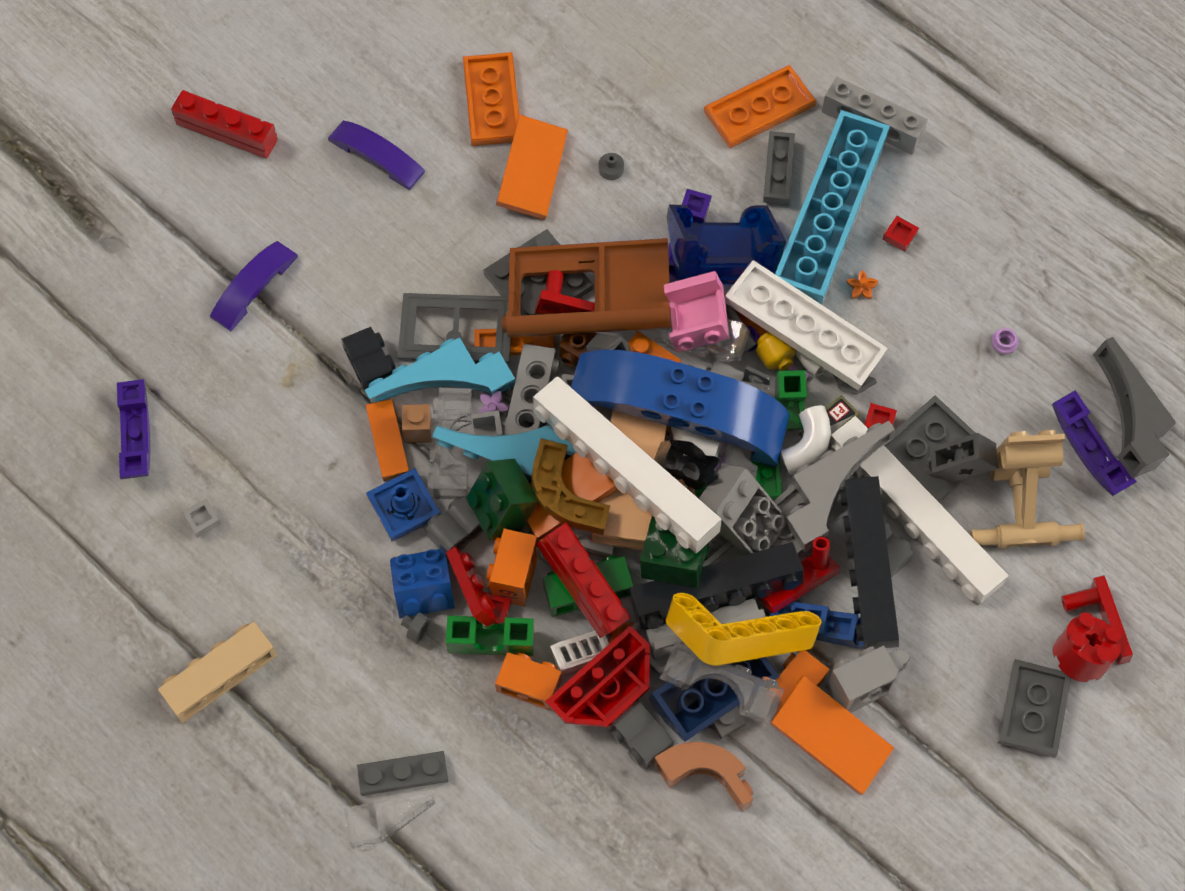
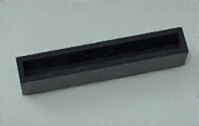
M879 476L845 480V489L840 490L841 506H847L848 516H843L844 531L851 535V543H846L848 560H854V570H849L851 587L857 586L858 597H852L854 614H860L861 624L856 625L857 641L863 642L864 650L872 646L877 649L883 645L885 648L899 647V634Z
M793 542L704 566L702 567L698 588L660 581H651L629 587L630 600L640 630L646 628L655 629L666 623L670 604L676 593L692 595L711 613L718 608L728 605L736 606L756 597L765 598L774 592L784 589L793 590L803 584L804 568Z

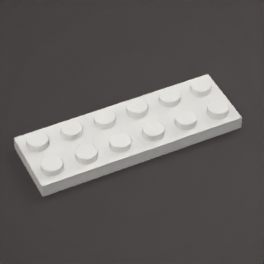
M754 260L725 295L726 304L858 391L888 349Z

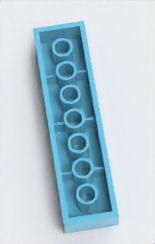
M843 110L840 111L775 275L823 305L883 151L890 128L889 125Z

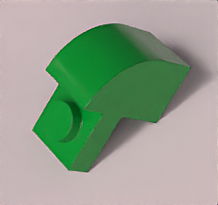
M778 371L775 378V398L790 414L787 430H803L799 414L805 410L804 401L807 398L806 371Z

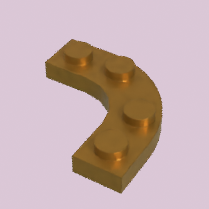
M541 438L532 470V487L539 504L550 516L563 524L567 522L570 527L603 535L610 505L586 500L572 494L565 487L561 478V470L568 445Z

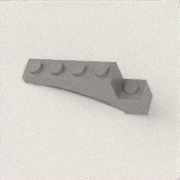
M890 421L884 424H874L867 430L865 435L859 438L855 436L848 439L843 444V447L837 451H827L820 456L818 462L811 466L810 464H805L796 470L795 475H793V485L806 503V506L799 505L789 512L787 526L804 553L812 549L815 538H829L827 525L833 507L840 495V490L845 486V480L850 479L853 473L874 452L894 439L895 429Z

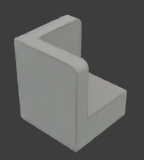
M499 410L472 414L475 435H503Z

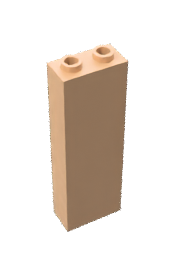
M615 410L612 411L611 423L654 460L660 443L666 439L667 425ZM619 490L598 502L610 505L604 534L592 532V543L643 550L652 515L648 511H642L627 492L624 494Z

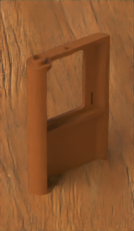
M668 238L510 248L508 311L506 316H502L501 319L502 332H507L508 338L671 328L670 302L664 293V285L670 283ZM551 270H559L563 274L592 272L595 274V309L593 312L521 316L522 278L525 276L548 275V272Z

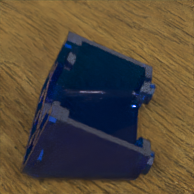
M669 204L666 220L674 269L679 280L716 271L723 285H734L753 260L772 273H776L784 252L786 240L768 205H754L746 208L740 216L739 223L692 222L693 214L689 207Z

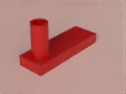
M551 270L548 272L546 289L540 293L535 313L542 315L594 311V302L561 294L564 277L561 271Z
M817 537L813 540L812 555L801 561L804 568L802 585L793 590L784 589L774 592L765 598H758L772 614L840 573V566L829 555V540L825 537Z
M1105 575L1093 578L1091 588L1061 596L1065 612L1097 604L1103 621L1111 627H1115L1121 633V652L1117 658L1118 664L1121 665L1131 661L1133 653Z

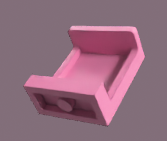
M716 271L664 285V293L670 302L673 331L669 333V339L677 352L689 351L695 347L716 344L719 341L729 339L724 287Z

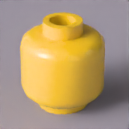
M770 332L765 333L758 339L756 354L767 369L784 371L793 364L792 359L795 356L796 349Z

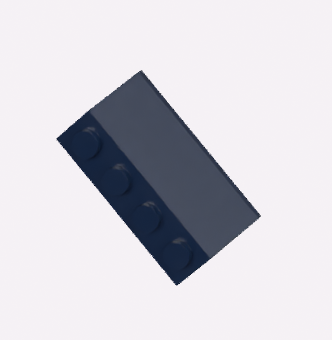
M766 657L717 666L709 665L699 660L655 690L648 699L663 721L686 742L780 676Z

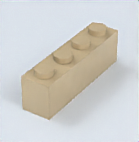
M255 622L239 627L235 631L234 636L227 641L216 643L211 648L210 653L202 658L192 660L187 665V669L178 675L168 677L164 680L162 686L158 688L181 723L187 721L278 656L272 644Z

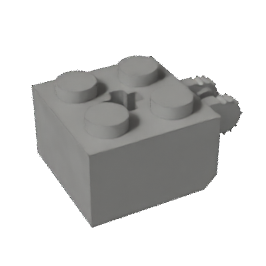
M884 645L877 649L874 646L869 647L859 653V658L851 662L849 659H845L834 665V670L826 687L835 701L850 713L888 695L897 674L907 666L910 660L909 653L901 648L888 653Z

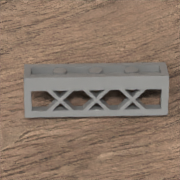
M755 598L744 601L736 606L730 605L711 612L721 624L766 617L764 610L758 609ZM667 624L655 629L646 630V636L654 660L690 650Z

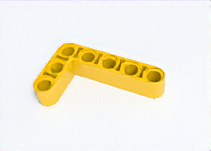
M686 593L674 594L666 618V624L694 654L704 663L713 666L811 649L814 646L822 623L820 617L808 611H799L721 624L695 597Z

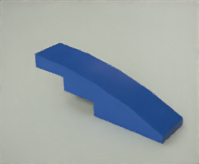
M791 602L777 612L770 614V616L799 611L814 613L822 621L816 640L864 649L863 642L857 641L856 625L861 624L858 614L831 611L829 606Z

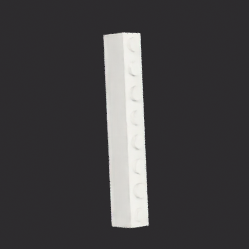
M558 376L533 396V411L536 417L541 422L550 424L559 438L562 440L567 439L581 457H587L593 462L595 469L601 475L610 477L620 492L624 494L627 492L642 511H648L653 515L655 521L662 529L670 530L676 536L681 546L686 549L690 548L694 553H698L720 532L722 519Z
M856 416L831 435L828 445L829 450L837 451L843 447V444L848 439L855 436L859 438L865 435L868 428ZM885 446L874 452L853 473L852 476L855 479L879 476L881 499L887 513L893 519H898L904 525L905 532L912 539H917L923 545V550L928 557L936 559L941 564L943 572L951 580L955 579L968 599L975 600L980 605L1004 585L1009 575Z

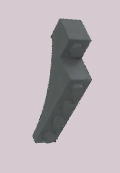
M1111 337L1101 344L1093 356L1111 385L1121 417L1122 449L1117 458L1132 479L1156 469L1170 455L1159 441V438L1163 437L1176 424V421L1114 337Z

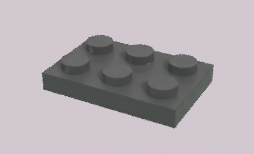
M1015 659L1012 664L998 744L1055 758L1058 755L1071 678L1060 670Z

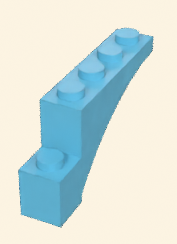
M459 337L456 340H446L439 346L438 350L432 353L425 352L416 358V362L409 366H399L392 372L391 376L372 381L368 385L369 388L365 389V392L371 403L384 401L410 391L438 387L466 388L489 393L492 396L498 391L504 393L513 388L516 380L500 352L495 354L492 352L479 359V363L475 364Z
M551 425L524 433L501 436L474 435L436 426L432 436L438 439V445L451 450L454 446L464 449V455L476 460L479 459V456L490 459V461L515 458L527 480H530L532 476L533 464L541 438L568 445L565 459L569 455L572 456L576 453L573 445L567 439L562 440L559 438Z

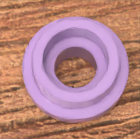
M1009 328L997 330L991 339L992 347L1001 354L1013 353L1019 343L1016 333ZM1005 340L1009 345L1002 344L1000 341Z

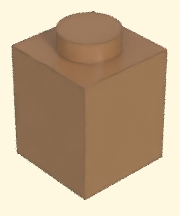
M430 404L402 405V432L405 443L432 442V413Z

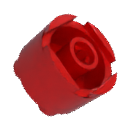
M1081 613L1080 616L1075 617L1069 622L1054 642L1053 656H1057L1060 662L1059 668L1068 677L1079 682H1088L1093 679L1099 680L1120 655L1121 633L1115 627H1111L1105 621L1094 617L1090 613Z

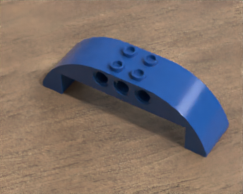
M595 350L580 354L571 388L592 407L598 405L752 450L751 461L772 467L778 466L790 414L780 402L767 393L724 375L644 353L624 350Z

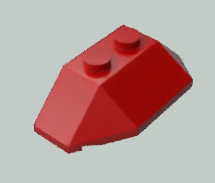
M630 625L549 697L545 703L565 724L608 728L650 689V644Z

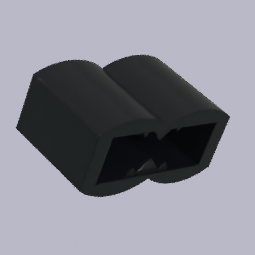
M372 327L341 338L343 349L364 391L369 388L368 385L378 378L385 379L392 375V370L396 369L391 355H385L382 350L385 344L379 332L374 333Z

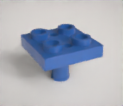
M416 468L366 492L367 498L391 542L426 525L433 516L440 514ZM392 509H393V510L395 511V513H394L393 515H389V514H388V511H389L390 513H392V512H393ZM407 515H408V518H411L412 515L414 516L413 519H411V520H408V519L406 518Z

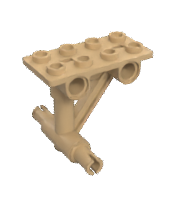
M1055 430L1040 431L1038 435H1027L1025 431L1013 432L997 448L998 469L990 471L992 481L1009 480V488L1013 490L1016 523L998 524L994 529H971L970 536L980 546L996 545L999 549H1006L1007 547L1036 545L1056 546L1062 541H1084L1085 529L1083 523L1059 525L1055 521H1035L1038 478H1049L1051 467L1062 466V442L1065 440V434H1056Z

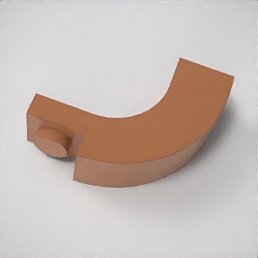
M703 742L683 743L669 748L654 758V766L669 789L690 776L706 775L718 780L725 787L741 812L752 805L753 790L746 780L741 781L739 779L744 775L746 767L736 756L719 746Z

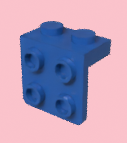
M431 549L409 555L403 554L390 559L393 589L399 618H404L406 615L410 617L416 616L418 613L427 614L455 608L447 559L444 552L440 549Z

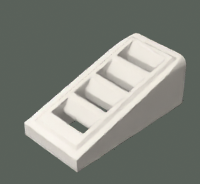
M592 631L551 645L550 653L562 676L583 668L600 653L597 651L593 640L598 638L602 649L609 645L606 636L599 638L597 633ZM588 643L592 652L591 655L587 656L582 644ZM573 648H578L582 658H576ZM563 652H568L571 661H565Z

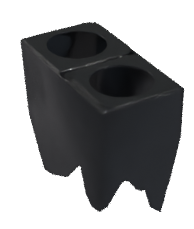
M668 440L660 443L654 460L676 480L683 479L686 486L691 485L697 491L718 479V475H715V467L720 462L718 457L705 455L702 449L689 441ZM668 451L672 452L676 459L675 466L672 469H669L665 463ZM686 463H694L698 467L699 477L697 480L687 477L682 472V467Z

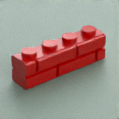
M185 90L180 92L171 108L176 125L266 159L278 140L274 124L261 121L259 118L222 104H216L214 101Z
M567 522L536 543L599 638L609 634L632 618L625 607L621 606V601L593 560L589 559V554Z

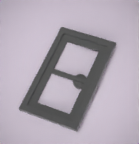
M403 293L397 358L416 360L421 354L425 352L432 353L440 348V345L414 344L417 307L455 309L453 330L447 333L446 340H456L459 337L463 340L461 333L458 331L460 309L498 310L495 347L465 346L474 362H479V359L492 352L495 354L500 352L505 362L509 363L511 337L508 338L507 332H502L501 324L502 316H506L508 311L509 297Z

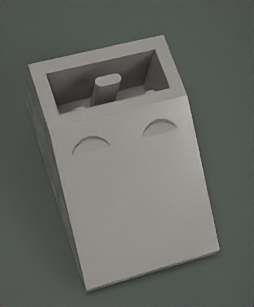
M722 464L715 474L718 475V479L706 487L699 500L722 519L719 534L747 555L771 548L787 524V517L745 467Z

